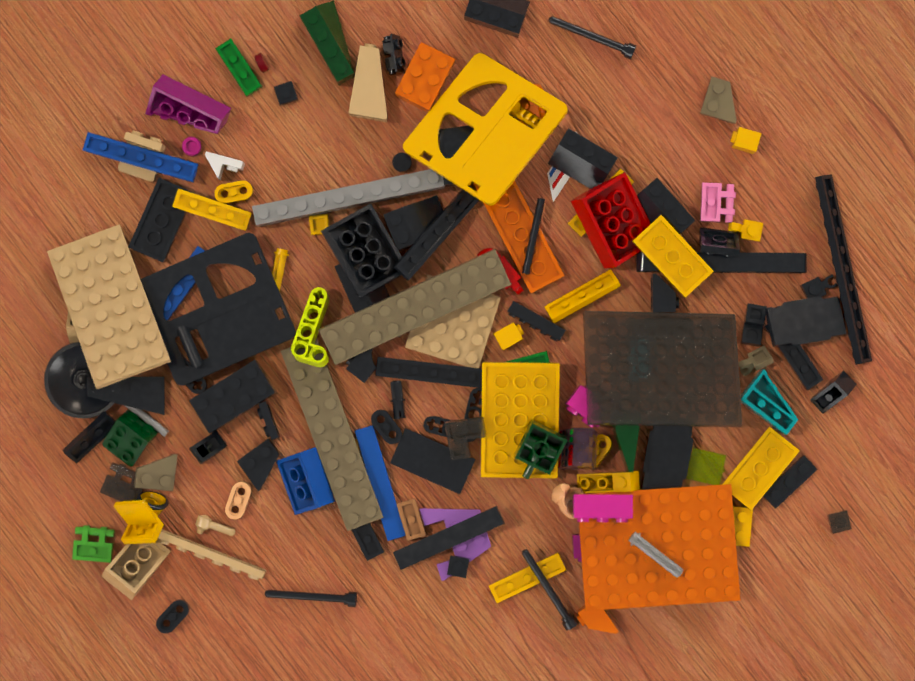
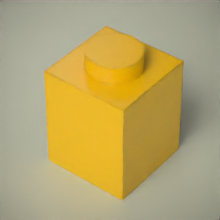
M739 127L736 131L732 132L730 142L733 144L731 148L754 154L757 151L762 133Z
M513 322L493 335L503 351L523 340L522 335L524 332L519 324L515 325Z

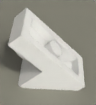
M205 152V156L219 180H221L224 166H227L226 170L236 173L238 170L243 171L245 163L243 161Z

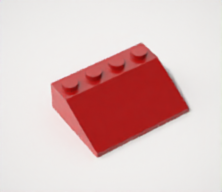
M626 172L593 187L571 200L604 268L617 267L641 251L632 241L651 223Z

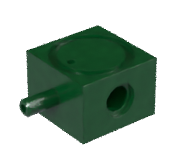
M531 419L514 453L516 459L528 464L522 476L525 479H529L534 468L550 475L567 442L566 436Z

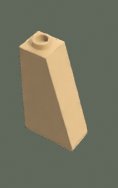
M365 44V46H360L349 116L387 122L380 51L376 48V45Z

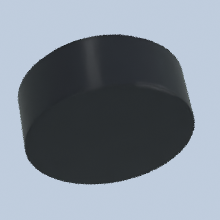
M398 153L392 160L393 167L398 172L408 171L412 164L410 156L406 153Z

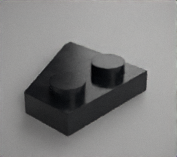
M267 439L237 462L259 491L262 489L280 454L272 442Z

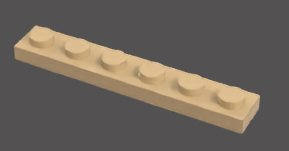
M163 529L158 536V542L169 545L171 543L176 545V549L180 551H192L194 556L200 559L210 558L213 564L218 566L225 564L230 566V570L236 573L243 571L248 573V577L254 580L263 579L267 571Z

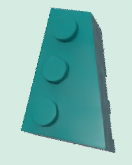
M760 369L737 399L783 435H787L798 421V418L779 393L765 369Z

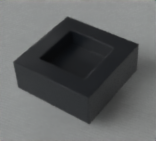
M292 81L274 87L280 106L298 100Z
M450 555L447 575L466 578L469 559Z

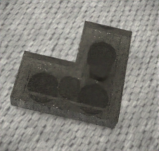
M483 417L446 421L444 423L451 460L470 458L471 452L468 439L486 437Z

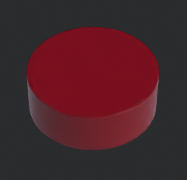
M262 53L255 55L254 58L260 71L264 73L270 70Z

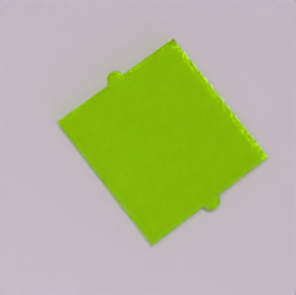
M693 448L686 479L720 485L722 473L725 472L723 467L726 455Z

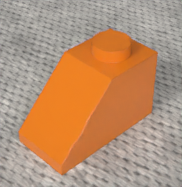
M585 605L577 610L579 614L577 619L582 626L587 625L589 629L614 634L619 632L605 610L585 611Z

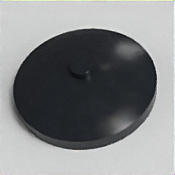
M79 341L67 344L53 354L45 369L44 387L51 403L62 413L74 418H92L107 411L114 403L86 396V377L92 376Z

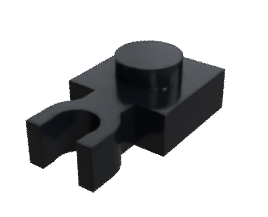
M833 275L825 277L822 282L817 277L801 284L800 286L806 299L822 297L826 295L825 288L836 287L837 283L833 285L828 284V279L832 278Z

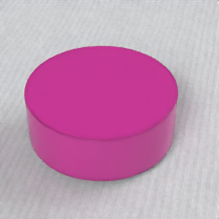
M195 137L186 138L182 143L183 152L191 157L198 155L201 151L200 141Z

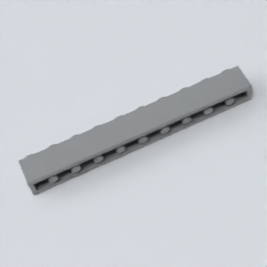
M429 169L252 206L256 226L261 227L444 189L445 186L443 176Z

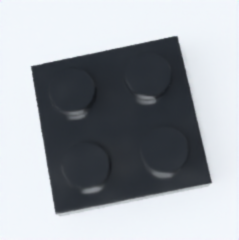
M700 227V252L708 255L721 254L726 257H739L738 232Z

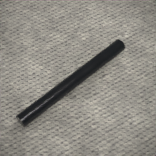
M542 198L537 199L522 270L523 274H530L545 199Z

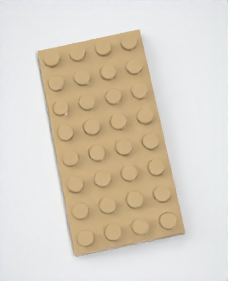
M120 224L47 251L97 390L171 362Z

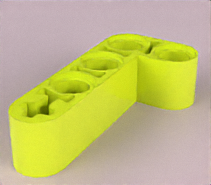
M321 287L314 288L311 291L291 346V352L297 361L320 368L326 366L329 361L326 350L321 346L315 345L319 329L329 305L328 294ZM311 313H318V316L315 319L309 318V315ZM311 330L310 336H303L304 331ZM299 348L306 349L302 355L296 354ZM317 354H324L321 360L314 359Z

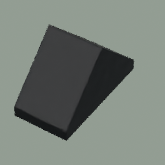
M215 431L190 447L189 450L200 464H204L226 448L227 444L219 433Z

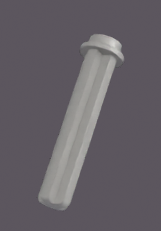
M634 532L628 540L631 546L635 545L675 577L678 578L682 574L683 569L642 538L640 532Z

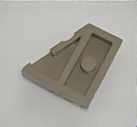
M711 77L700 114L736 124L737 120L729 81Z
M171 454L150 464L137 467L134 487L173 491L178 455Z

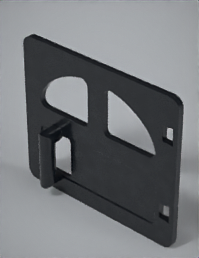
M245 233L140 279L171 360L167 364L178 385L184 386L289 341L296 335V329L259 242L252 233ZM258 253L262 264L255 265L252 255ZM214 264L236 265L251 272L256 278V282L245 289L218 299L206 270L209 265ZM187 275H192L203 298L204 306L171 321H167L164 318V307L170 292L181 279ZM281 307L285 318L279 320L275 310ZM192 330H198L206 348L208 358L204 360L200 357L190 334ZM178 336L190 361V366H186L175 340Z

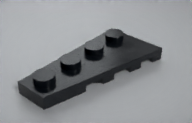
M86 377L87 397L165 415V377H129L98 390L92 377Z

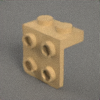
M134 130L132 133H125L124 139L127 141V144L164 154L166 146L161 144L162 140L155 137H150V139L144 138V134ZM120 162L118 165L120 172L149 182H153L157 172Z

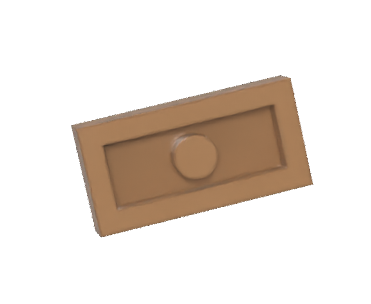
M415 498L397 503L407 541L426 536Z

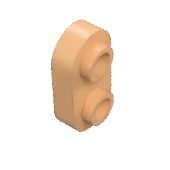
M238 482L232 487L225 507V513L230 519H239L245 513L252 492L250 485L246 482ZM240 488L245 489L244 495L239 494ZM233 506L239 508L238 513L232 511Z

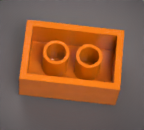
M421 42L395 92V96L428 113L434 106L455 64V59Z

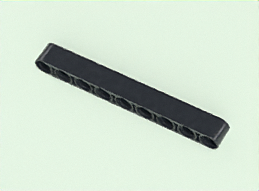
M642 252L636 254V272H660ZM696 252L714 271L713 273H807V253L740 252L739 257H726L721 254L708 255L704 252Z

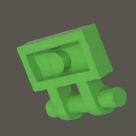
M88 525L83 527L76 526L75 534L82 535V540H74L72 560L111 563L113 543L106 542V537H114L115 530L107 529V527L90 528ZM89 535L99 536V542L89 541Z

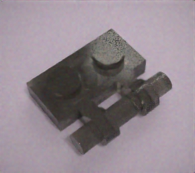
M112 462L110 470L115 471L116 475L115 477L109 474L106 476L100 493L121 502L137 501V495L142 493L144 489L134 487L136 471L126 468V465H118ZM125 475L132 478L131 484L121 480L122 476Z

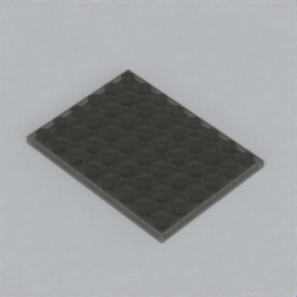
M583 312L587 425L742 426L735 314Z

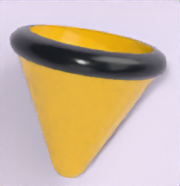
M152 491L142 492L136 498L137 501H146L157 516L169 504L168 499L164 495Z

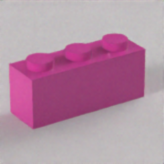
M573 494V518H577V522H589V518H597V522H608V518H616V522H628V518H633V495Z

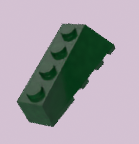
M331 1L315 6L299 15L337 84L341 85L355 77L335 2Z

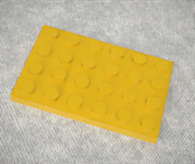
M482 362L481 477L524 478L522 475L528 464L516 459L514 453L531 419L559 432L560 363ZM558 460L550 475L534 468L530 478H558Z

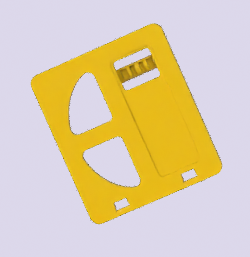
M477 53L405 140L403 149L406 154L483 203L490 206L495 205L568 112L567 105L485 54ZM491 83L507 86L506 91L485 116H480L458 102L462 95L478 86ZM522 98H526L547 111V113L540 119L522 108L519 101ZM451 114L474 128V131L454 156L448 159L442 155L439 149L438 135L444 116ZM509 114L515 116L516 118L520 119L521 121H523L524 123H526V124H528L529 126L533 127L534 129L529 128L528 126H526L525 124H523V123H521L520 121L516 120L515 118H513V117L510 116ZM424 153H427L430 156H432V158L430 159V161H428L421 156ZM472 182L480 187L477 192L469 187Z

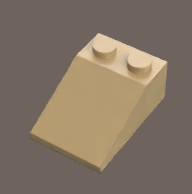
M158 540L156 543L126 544L105 568L101 577L132 600L171 551L158 542Z

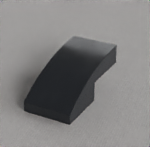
M747 304L741 344L760 347L767 306Z

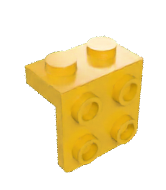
M144 500L115 502L113 507L128 524L121 541L124 544L156 543L164 524L148 503Z

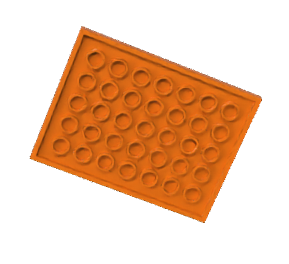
M731 484L635 490L632 492L590 493V495H633V518H628V522H616V518H608V522H597V518H589V522H579L585 611L740 601ZM634 532H640L642 538L683 569L682 574L678 578L638 547L635 545L631 546L628 541Z

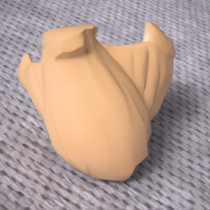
M566 483L558 484L552 490V501L558 504L559 509L566 517L574 519L573 494H584L582 488L570 487Z

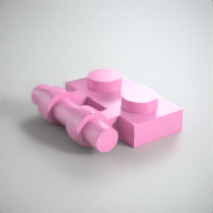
M702 183L700 221L720 222V215H725V223L733 222V216L735 215L733 204L734 198H736L734 184H727V190L721 191L722 183ZM721 198H726V209L721 208Z

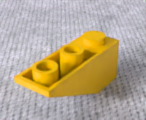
M639 471L577 474V486L582 488L583 493L632 492L640 490Z

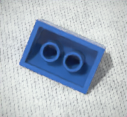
M316 447L276 461L295 515L335 502Z

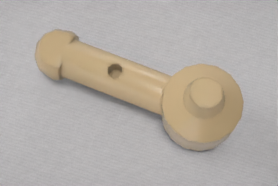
M198 515L195 523L197 533L203 534L205 530L210 528L229 536L235 534V529L213 522L207 515Z

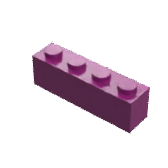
M162 74L153 85L145 114L149 116L155 114L164 120H177L178 124L194 125V128L218 134L226 124L231 108Z

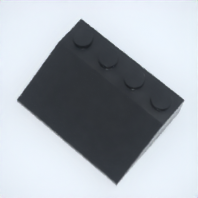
M371 204L321 230L322 235L359 298L402 276L394 268L402 256Z

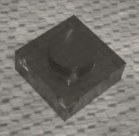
M847 510L827 515L832 534L852 529Z

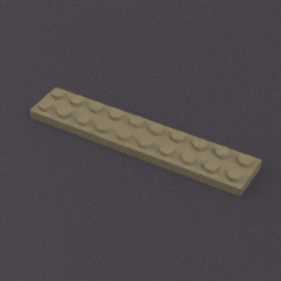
M493 249L320 328L319 332L334 364L337 365L511 285L496 250Z
M316 339L315 345L320 346L318 339ZM291 347L282 350L281 354L347 531L384 518L328 366L320 368L297 361L291 352ZM299 348L296 354L302 355L306 349ZM319 353L314 359L319 361L324 355Z

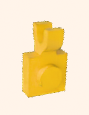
M744 219L743 224L729 223L727 231L741 233L740 239L760 242L763 223Z

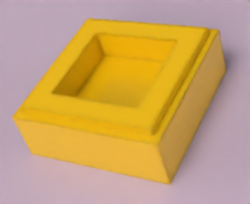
M328 214L309 216L311 236L322 234L321 230L329 227Z

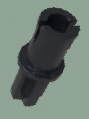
M399 380L391 381L392 400L390 402L393 404L394 419L406 418L402 383Z

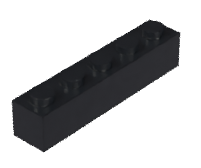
M515 301L512 302L507 311L509 316L519 318V321L524 324H530L529 327L534 330L536 328L541 330V334L545 336L547 334L550 335V339L554 341H560L565 332V329Z

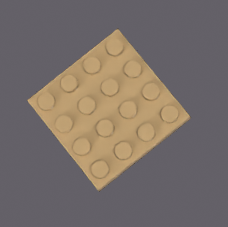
M427 275V279L434 277L431 275ZM489 294L411 330L405 348L465 367L479 368L501 297Z

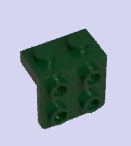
M127 410L116 420L102 445L128 466L132 467L158 432L135 413Z

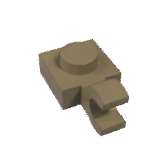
M762 346L748 353V359L742 360L737 364L742 375L746 376L753 368L758 371L774 363L766 347Z

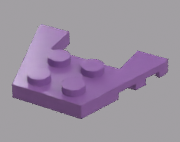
M419 509L424 526L444 520L446 528L481 513L480 509ZM485 532L452 548L455 556L468 558L470 562L490 548L491 544L488 534ZM449 560L437 564L441 581L451 576L447 575Z

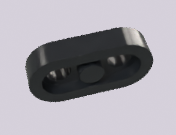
M375 411L371 416L373 426L387 443H398L402 438V431L387 411ZM381 415L385 418L383 423L377 421L378 416ZM390 431L396 432L395 438H390Z
M182 599L175 600L157 619V629L165 634L172 632L188 615L190 610L189 604ZM177 606H182L183 612H178ZM164 620H169L170 626H165Z

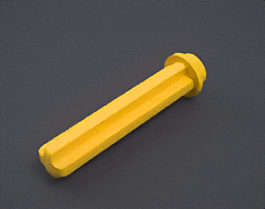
M277 248L276 252L274 251L276 255L272 275L280 292L286 258L289 254L288 250Z

